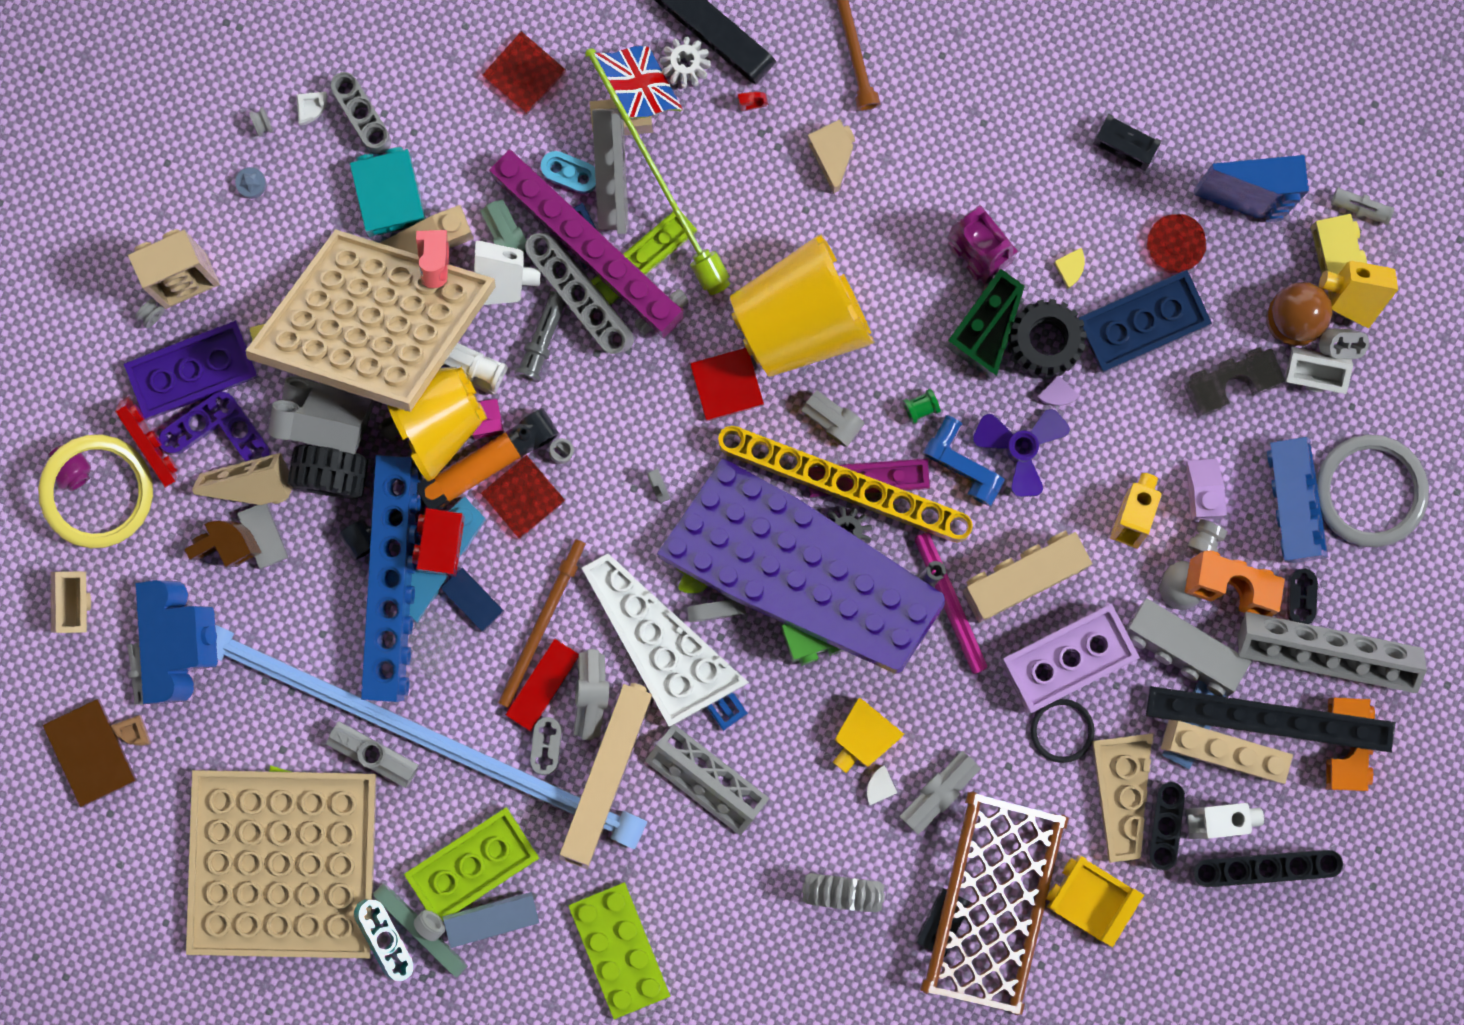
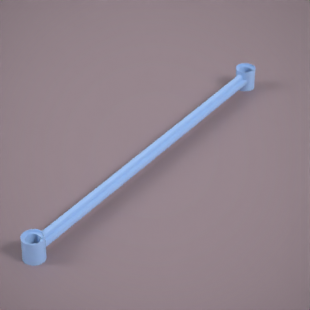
M215 625L218 660L222 661L224 656L229 657L575 815L580 797L374 703L361 700L360 697L235 641L232 639L234 636L233 632ZM610 811L604 829L612 832L610 839L636 849L647 821L626 811H622L620 816Z

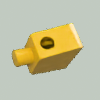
M1357 261L1347 262L1339 274L1324 271L1319 280V287L1328 290L1332 310L1366 328L1371 327L1398 291L1395 269Z
M1141 473L1138 483H1133L1123 499L1109 537L1110 539L1138 549L1149 535L1162 495L1161 492L1155 490L1158 482L1156 476L1149 473Z
M859 697L834 739L843 749L832 763L844 773H847L857 760L865 767H868L900 740L904 733Z

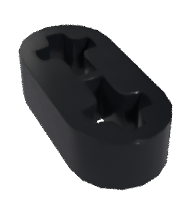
M1298 569L1289 576L1287 618L1290 621L1310 624L1316 617L1318 581L1315 573L1309 569ZM1301 574L1305 575V580H1310V585L1304 588V595H1301V586L1295 584V580L1301 578ZM1300 599L1304 600V610H1309V615L1305 616L1303 621L1300 620L1299 615L1294 614V610L1300 608Z

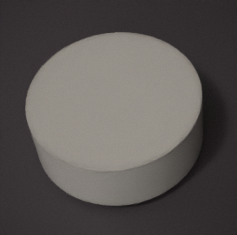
M424 910L414 919V927L417 932L429 941L438 940L445 932V925L442 919L432 911Z

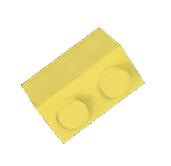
M1351 214L1318 220L1310 227L1321 274L1324 271L1339 274L1349 261L1367 263L1365 252L1360 250L1357 239L1360 238L1359 226L1357 221H1353Z

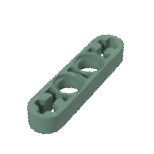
M383 883L373 893L378 902L452 975L458 977L468 967L464 960L441 937L436 941H429L417 932L414 927V919L418 915L388 885Z

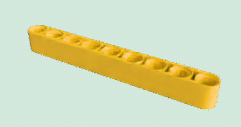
M727 426L719 433L718 442L720 450L729 457L951 542H963L972 531V520L968 515L737 426ZM736 434L741 439L740 444L736 448L726 447L723 441L727 435ZM756 445H764L768 448L769 454L764 459H757L752 455V449ZM789 455L796 459L797 465L795 468L785 470L781 467L780 460L784 456ZM814 466L823 468L825 471L824 478L819 481L812 480L808 476L809 469ZM841 477H848L852 480L854 486L849 491H841L836 485L837 480ZM869 488H876L881 492L882 498L878 502H869L865 498V491ZM900 498L908 501L910 509L906 513H898L893 508V502ZM927 509L934 510L938 515V521L934 524L925 523L921 517L922 512ZM955 520L964 522L966 533L955 535L950 530V523Z

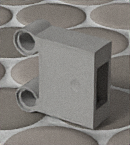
M290 376L285 379L282 400L275 401L272 404L268 433L270 436L281 440H294L355 454L368 426L373 400L326 384L310 381L304 377Z

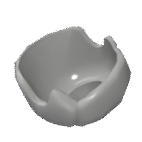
M1179 561L1174 563V565H1170L1159 585V591L1164 602L1173 609L1187 610L1196 606L1202 600V598L1184 593L1190 563L1187 561Z

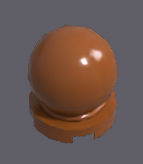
M1308 282L1292 283L1283 288L1270 302L1266 312L1267 327L1276 340L1279 339L1291 347L1306 346L1315 341L1329 327L1333 314L1331 300L1323 289Z

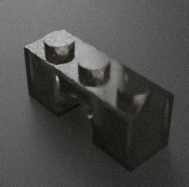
M1259 347L1245 353L1246 359L1235 363L1234 358L1217 364L1218 370L1207 373L1206 369L1190 375L1191 381L1187 382L1184 388L1197 419L1224 409L1230 404L1225 392L1226 384L1229 380L1237 379L1246 383L1252 396L1281 386L1286 382L1272 348L1263 351Z

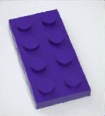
M236 320L124 363L146 421L259 377L253 361L247 359L246 349L248 347L239 323Z

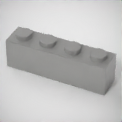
M1147 598L1140 604L1126 628V632L1135 647L1139 649L1146 648L1155 654L1154 657L1161 663L1166 665L1172 664L1181 669V674L1192 681H1203L1207 685V689L1217 696L1223 697L1225 695L1228 697L1234 693L1252 662L1249 659L1239 657V653Z

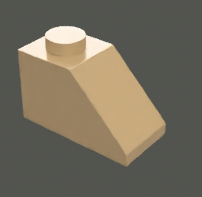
M840 119L809 134L807 142L833 194L840 190L853 151L852 143L855 142L852 130L848 125L844 127Z

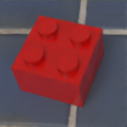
M426 508L425 515L419 514L417 532L422 535L421 544L414 546L412 563L417 565L418 571L456 577L465 521L463 513Z

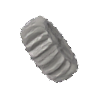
M810 873L805 876V882L802 887L803 901L806 904L829 908L877 913L882 910V903H884L885 898L884 885L881 882Z

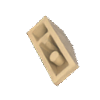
M461 205L432 215L380 243L418 255L416 231L447 230L449 249L474 238Z
M281 453L201 473L192 491L195 495L264 505L271 502L278 504L289 498L293 487L287 483L289 469Z

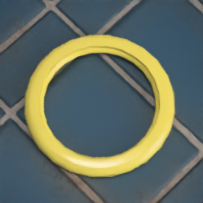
M85 435L64 444L49 458L41 473L38 486L39 504L43 517L50 528L62 539L80 547L90 549L106 548L126 540L144 523L152 504L153 480L146 462L130 444L107 435ZM88 450L110 451L122 457L134 471L138 482V499L131 516L119 527L105 533L91 534L70 526L58 512L54 501V484L61 467L70 458Z

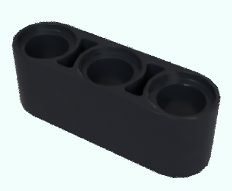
M1163 782L1155 788L1153 793L1146 861L1148 865L1157 870H1168L1177 861L1185 792L1175 782ZM1167 787L1173 788L1176 792V800L1170 805L1166 804L1162 799V792ZM1164 817L1172 822V830L1167 835L1162 834L1158 829V823ZM1161 847L1167 850L1169 855L1168 861L1163 865L1157 864L1154 859L1155 851Z

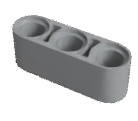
M348 72L337 73L331 81V89L335 98L369 152L378 155L385 153L391 146V137L356 78ZM344 83L353 84V89L348 94L339 93V88ZM359 108L368 109V114L363 119L354 118V113ZM380 132L384 134V138L380 143H369V138L373 133Z

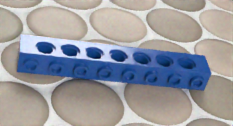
M376 455L361 700L400 702L404 701V697L409 693L410 680L406 677V665H410L412 652L411 647H408V635H411L413 631V617L409 616L410 604H413L415 600V587L411 586L412 574H415L417 565L412 563L414 543L418 542L419 537L417 525H415V515L419 513L421 506L420 495H417V483H420L422 480V474L412 457ZM398 479L402 480L405 486L404 492L399 496L393 492V484ZM397 509L403 516L399 526H395L391 521V515ZM393 540H397L401 546V551L396 557L391 555L389 551V545ZM392 570L397 572L399 576V582L395 587L390 586L387 581V576ZM389 601H393L397 606V613L394 617H389L385 610L386 604ZM388 631L392 632L395 636V644L391 648L387 647L384 643V635ZM386 661L393 666V675L390 678L385 677L382 673V666Z

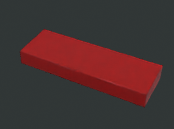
M554 639L505 715L529 731H532L577 662L579 654L557 639Z

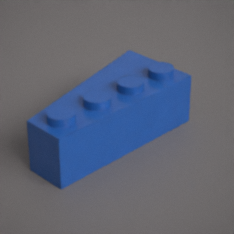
M1308 437L1270 442L1271 450L1267 451L1269 468L1274 469L1275 480H1271L1273 496L1277 498L1278 502L1276 519L1278 527L1281 528L1282 540H1280L1283 558L1290 563L1328 558L1311 441Z

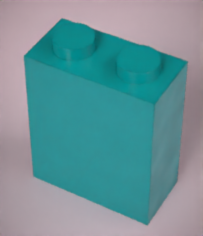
M395 147L386 150L384 155L376 157L373 154H365L357 157L355 162L350 163L365 231L369 237L407 229L426 219L412 157L408 149L403 150L402 147Z

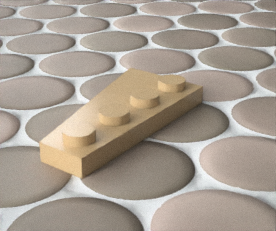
M1154 733L1092 741L1109 863L1141 859L1145 802H1147L1148 773L1150 772L1151 744H1153Z

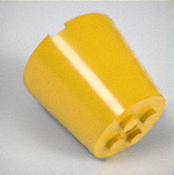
M822 234L817 235L730 295L731 304L734 309L731 315L737 328L741 329L745 336V339H743L744 345L750 356L753 355L756 363L762 366L768 377L875 343L872 335H869L871 330L845 274L839 276L833 262H836L837 259Z

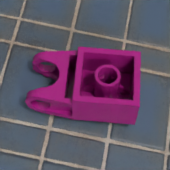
M981 205L954 224L948 235L950 250L958 258L962 256L969 264L966 268L970 275L976 281L981 279L984 284L990 281L1000 268L1004 270L1013 263L1018 253L1017 249Z

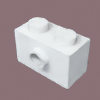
M1292 347L1285 375L1286 382L1306 386L1305 389L1322 393L1324 390L1347 394L1353 362L1352 359H1336L1321 352Z

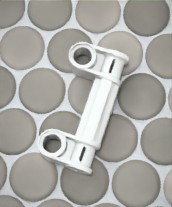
M460 343L456 344L443 364L447 367L456 368L462 366L473 386L491 395L496 394L508 369L506 364L485 357L484 354Z

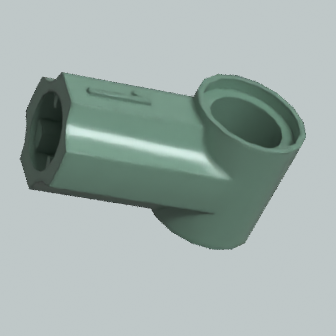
M503 199L494 201L480 210L494 237V244L520 249L523 251V254L527 253L525 248L527 240L520 227L516 226Z

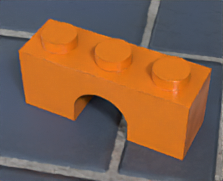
M1206 550L1190 559L1184 593L1212 602L1226 594L1227 584H1229L1239 594L1240 604L1238 611L1272 617L1280 612L1285 578L1274 575V572L1271 570L1256 569L1247 566V563L1242 560H1230L1221 557L1218 552Z
M1328 699L1327 712L1375 719L1374 706H1370V699ZM1351 747L1349 753L1342 759H1326V790L1368 791V785L1373 784V768L1369 767V755H1373L1374 750Z

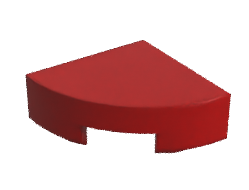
M764 92L738 94V105L741 112L769 105L767 95Z

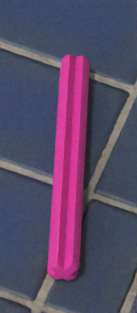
M926 532L916 536L915 543L926 568L933 561L942 563L931 535ZM946 572L945 576L934 587L944 594V610L971 672L977 674L986 670L987 664Z

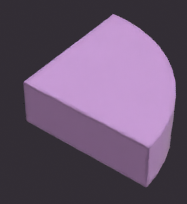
M1057 376L1037 399L1048 405L1062 406L1073 403L1080 395L1060 376Z

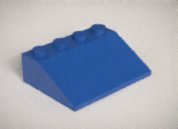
M1305 155L1213 163L1194 188V195L1256 219L1266 218V222L1284 220V216H1287L1309 192Z

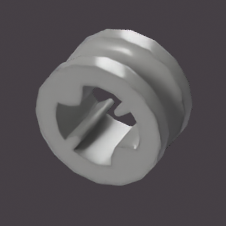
M261 107L257 113L249 112L259 137L263 136L265 131L273 132L264 107Z
M154 299L147 301L135 315L138 321L142 320L144 322L143 326L145 328L153 326L165 311L162 306H156L157 302Z

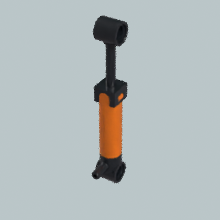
M541 408L522 419L518 425L441 471L433 480L427 481L424 479L418 483L417 492L421 498L420 509L427 506L430 509L441 510L449 505L450 501L532 450L538 449L554 440L560 433L545 409ZM398 509L391 515V521L394 525L403 520L402 513ZM364 519L349 525L338 534L354 561L370 553L372 525L368 526Z

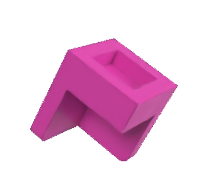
M497 399L481 401L480 403L487 419L482 421L481 425L473 433L474 439L503 434L504 429Z

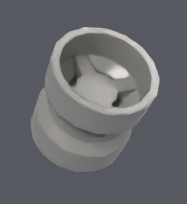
M1200 519L1196 527L1199 534L1190 539L1187 547L1198 554L1206 550L1218 552L1217 542L1225 539L1228 533L1227 530L1215 523Z

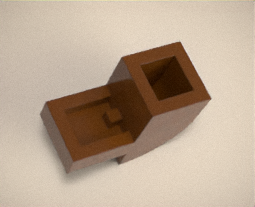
M211 521L204 524L208 533L192 539L193 545L184 549L189 560H202L218 551L225 567H238L262 553L250 530L235 521Z

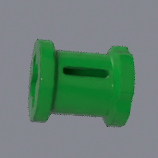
M931 388L926 390L925 394L908 400L906 398L902 400L907 416L913 425L918 423L920 418L932 413L938 414L941 412L939 403Z

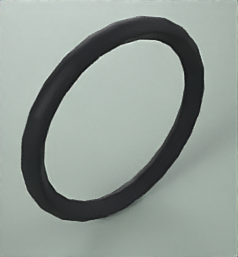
M1058 699L1040 708L1033 717L1030 729L1031 739L1038 752L1046 759L1058 763L1072 762L1085 755L1092 745L1095 734L1094 723L1089 712L1081 704L1069 699ZM1057 705H1067L1077 709L1082 713L1088 724V738L1085 745L1080 751L1070 756L1060 757L1047 752L1037 737V725L1040 717L1049 708Z

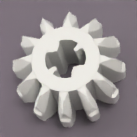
M689 37L684 38V45H680L679 41L674 39V49L666 46L664 53L667 57L660 58V64L666 66L662 72L665 76H671L670 84L672 85L681 80V87L686 89L687 81L691 80L692 85L696 87L698 86V78L696 76L706 79L707 72L704 69L711 67V61L705 59L709 55V51L707 49L699 50L701 47L699 40L691 46ZM685 58L687 62L690 61L691 66L686 68L684 64H681L680 60Z

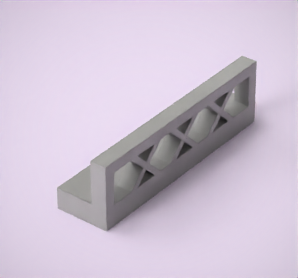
M617 108L593 109L598 230H617V234H626L629 228L624 120Z
M676 725L671 726L645 760L646 763L740 836L770 799ZM673 736L683 744L684 749H676L668 740ZM694 758L703 759L707 763L708 768L699 767L695 764ZM718 776H724L730 780L732 787L722 785L719 782ZM742 795H749L758 802L756 807L753 809L745 803Z

